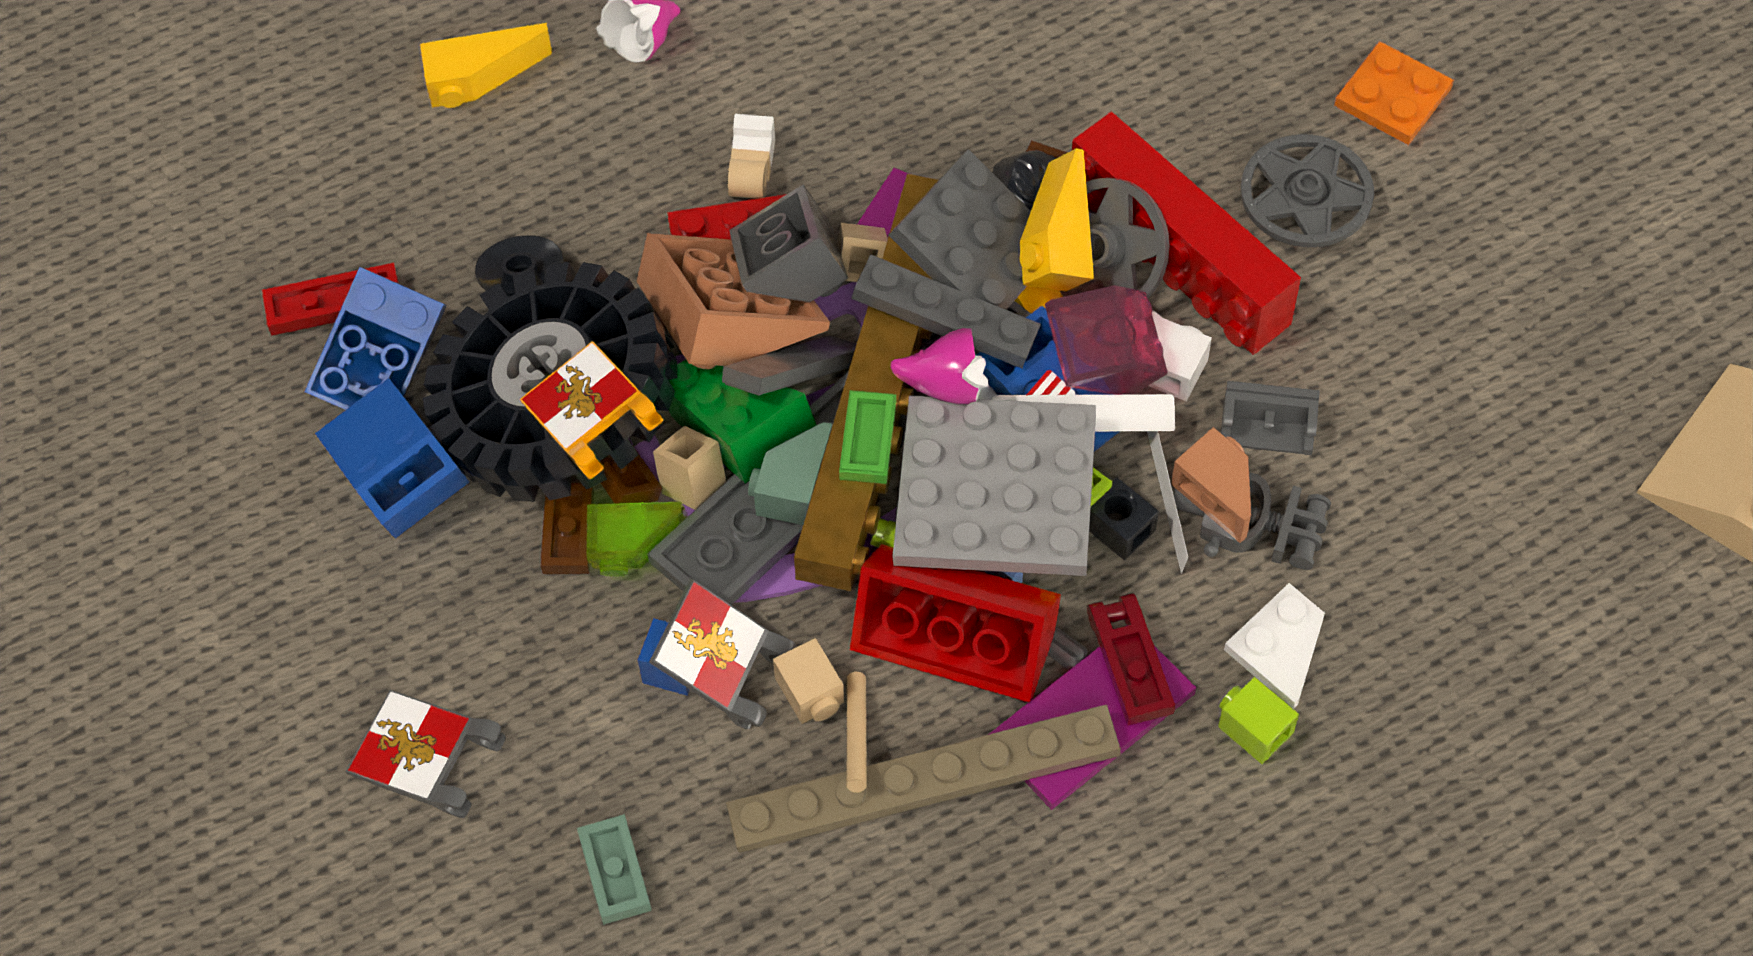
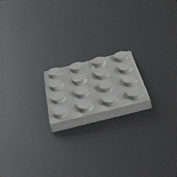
M909 396L893 548V566L1087 576L1096 405L977 399V402L970 404H954L932 397Z

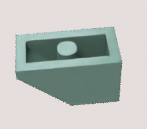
M823 422L765 453L761 469H753L748 486V495L754 497L757 516L800 525L804 524L833 424Z

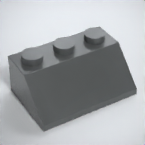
M804 184L729 230L741 283L747 292L811 302L819 296L826 297L833 294L848 279L832 225Z

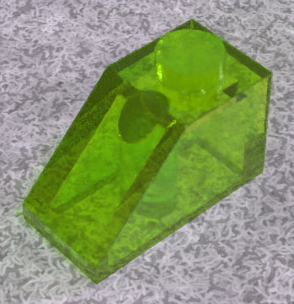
M682 502L587 504V561L593 569H600V574L603 576H625L628 574V569H641L649 561L648 553L688 517Z

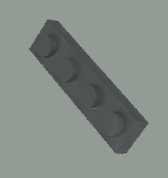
M871 254L856 283L851 298L941 336L961 328H971L975 350L1019 368H1023L1041 325Z

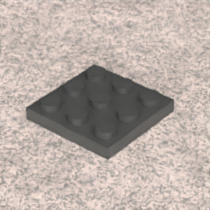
M968 149L891 231L889 236L934 281L1005 310L1009 308L1027 287L1023 285L1022 266L1020 264V240L1031 211Z

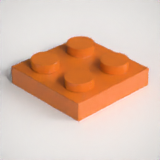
M1379 41L1337 95L1334 106L1409 145L1452 89L1454 80Z

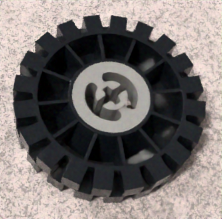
M569 262L548 264L544 283L534 268L512 275L516 294L510 297L506 295L500 284L497 283L480 295L489 309L486 314L482 315L471 307L466 306L452 321L464 338L443 334L433 351L441 365L428 366L424 386L431 394L423 398L425 415L433 424L430 426V429L460 470L473 483L477 481L483 490L501 497L506 490L514 501L535 502L540 487L550 501L571 496L572 475L577 476L586 490L607 480L604 470L594 478L588 479L519 400L546 378L540 370H537L540 366H543L550 375L593 341L637 389L650 399L656 410L669 411L675 390L668 380L676 379L678 376L677 358L671 350L674 348L668 331L639 287L635 289L629 278L615 270L608 276L602 265L586 262L582 263L577 273ZM629 410L591 440L587 446L593 451L599 462L608 457L622 470L639 455L628 438L634 436L650 443L662 423L652 431H648Z

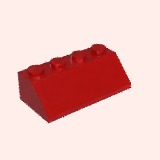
M881 544L862 564L850 643L851 651L1030 703L1054 638L1061 594L976 570L893 566L894 547Z

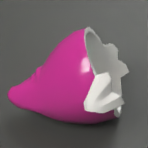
M609 0L602 9L601 23L596 27V30L608 49L614 48L617 53L632 62L646 61L651 59L663 44L669 24L680 14V8L670 0Z
M961 328L949 332L926 350H920L918 353L905 358L894 359L890 366L892 373L898 379L917 391L944 402L954 404L977 402L980 388L989 386L988 379L983 374L986 365L985 359L982 356H975L971 328Z

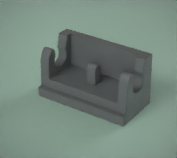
M1227 381L1221 434L1235 439L1242 448L1312 455L1314 436H1316L1320 390Z

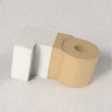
M735 114L733 124L734 137L728 171L729 197L765 198L775 147L774 117Z

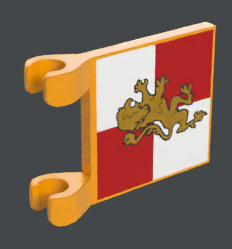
M593 341L519 399L588 479L594 478L604 467L587 444L626 412L631 410L648 431H652L663 422L662 416L656 411L650 399L637 389Z

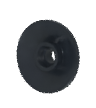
M523 235L507 238L495 243L482 253L475 266L476 279L479 285L486 291L499 283L506 295L510 297L516 294L512 275L534 268L544 283L548 264L564 262L563 254L556 243L544 237Z

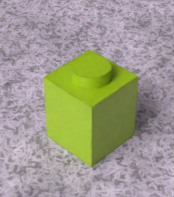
M1254 677L1243 688L1238 685L1233 687L1222 699L1219 705L1222 711L1218 727L1258 762L1263 764L1294 733L1299 713Z

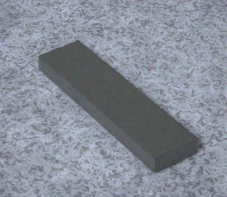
M826 336L723 367L722 382L725 385L756 395L766 394L850 368L857 344L834 336Z

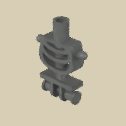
M1249 473L1250 497L1251 493L1256 495L1261 507L1258 509L1257 506L1253 508L1251 505L1249 525H1254V527L1248 531L1247 538L1239 543L1181 492L1175 489L1174 499L1177 510L1203 517L1200 537L1209 542L1204 546V553L1208 557L1216 556L1219 551L1218 547L1235 553L1246 552L1257 544L1264 530L1268 529L1269 532L1273 530V533L1277 531L1279 534L1272 562L1281 564L1286 544L1296 546L1294 554L1290 556V564L1303 570L1313 568L1314 552L1321 549L1323 542L1322 538L1316 533H1324L1328 525L1324 517L1326 511L1330 509L1331 501L1327 497L1311 494L1306 501L1308 505L1307 511L1298 509L1297 506L1302 488L1293 485L1285 514H1276L1275 511L1271 513V492L1267 481L1258 474Z

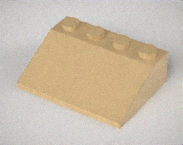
M1729 364L1638 489L1637 493L1752 563L1753 369Z

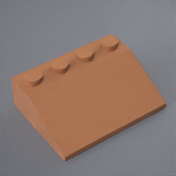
M647 233L637 283L689 364L702 369H712L716 365L726 366L767 354L828 331L830 321L814 300L804 302L747 292L741 283L732 240Z

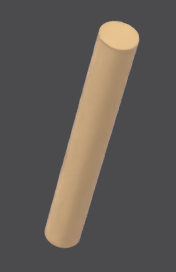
M852 672L847 676V789L858 793L864 791L867 787L866 676L861 672Z

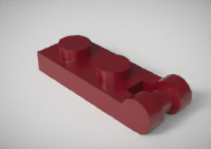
M1130 593L1119 596L1118 602L1104 605L1102 601L1087 604L1088 619L1093 632L1096 634L1127 726L1174 714L1176 705L1136 595ZM1122 620L1127 624V626L1113 629L1111 623Z

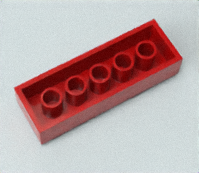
M1111 111L1072 140V150L1076 148L1084 150L1086 182L1100 178L1123 179L1139 186L1153 198L1163 214L1169 234V259L1162 279L1171 289H1180L1192 300L1195 310L1206 319L1211 317L1223 328L1225 336L1233 345L1237 347L1243 346L1254 355L1291 326L1301 277ZM1108 188L1095 190L1087 194L1088 207L1093 212L1097 213ZM1133 197V224L1154 229L1147 211ZM1156 256L1142 262L1146 263L1149 261L1154 266Z

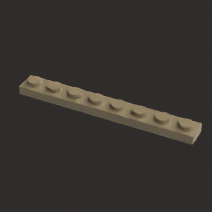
M1106 704L867 766V787L862 792L855 793L847 789L846 771L729 801L726 804L738 853L1118 757L1120 756V746Z

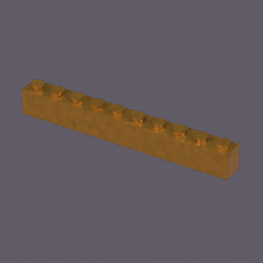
M907 174L890 233L933 187L938 179ZM890 236L888 237L882 257L883 260L932 279ZM868 306L794 555L796 580L847 591L852 590L856 574L860 575L861 566L869 557V548L864 547L867 533L873 535L876 533L881 511L879 506H875L879 493H887L892 473V467L889 466L887 484L839 480L849 391L896 394L897 404L891 454L897 455L903 435V427H899L898 423L901 414L907 415L909 396L914 395V389L909 388L908 384L898 379L892 373L891 362L894 359L905 358L918 353L921 350L922 338L930 339L932 332Z

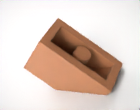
M1213 427L1174 462L1171 485L1241 543L1247 538L1251 518L1248 456L1235 439L1223 436Z

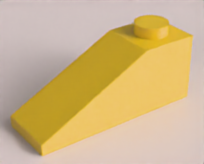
M547 23L420 43L425 81L432 108L440 106L455 108L464 102L475 101L552 54Z
M1076 148L1048 163L1020 240V264L1022 266L1023 285L1068 291L1094 279L1084 150Z

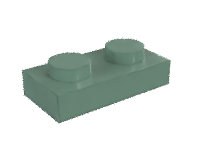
M625 814L577 828L603 925L652 911Z

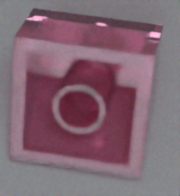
M1114 285L1052 299L1045 303L1066 387L1114 395H1134L1168 374L1163 356V346L1159 341L1152 316V306L1145 291Z

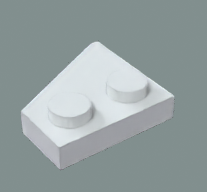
M1288 583L1225 643L1224 651L1294 709L1299 703L1325 613Z

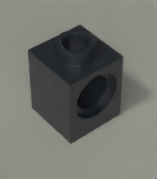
M1116 477L1112 481V487L1091 506L1089 532L1125 561L1156 531L1159 511ZM1118 513L1125 516L1126 519L1117 521L1109 518L1108 515Z

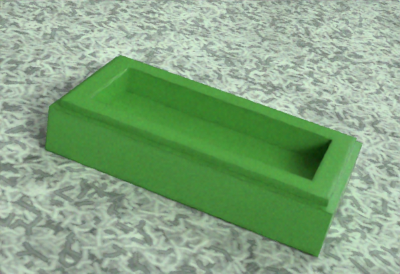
M849 391L839 480L887 484L897 404L896 394Z

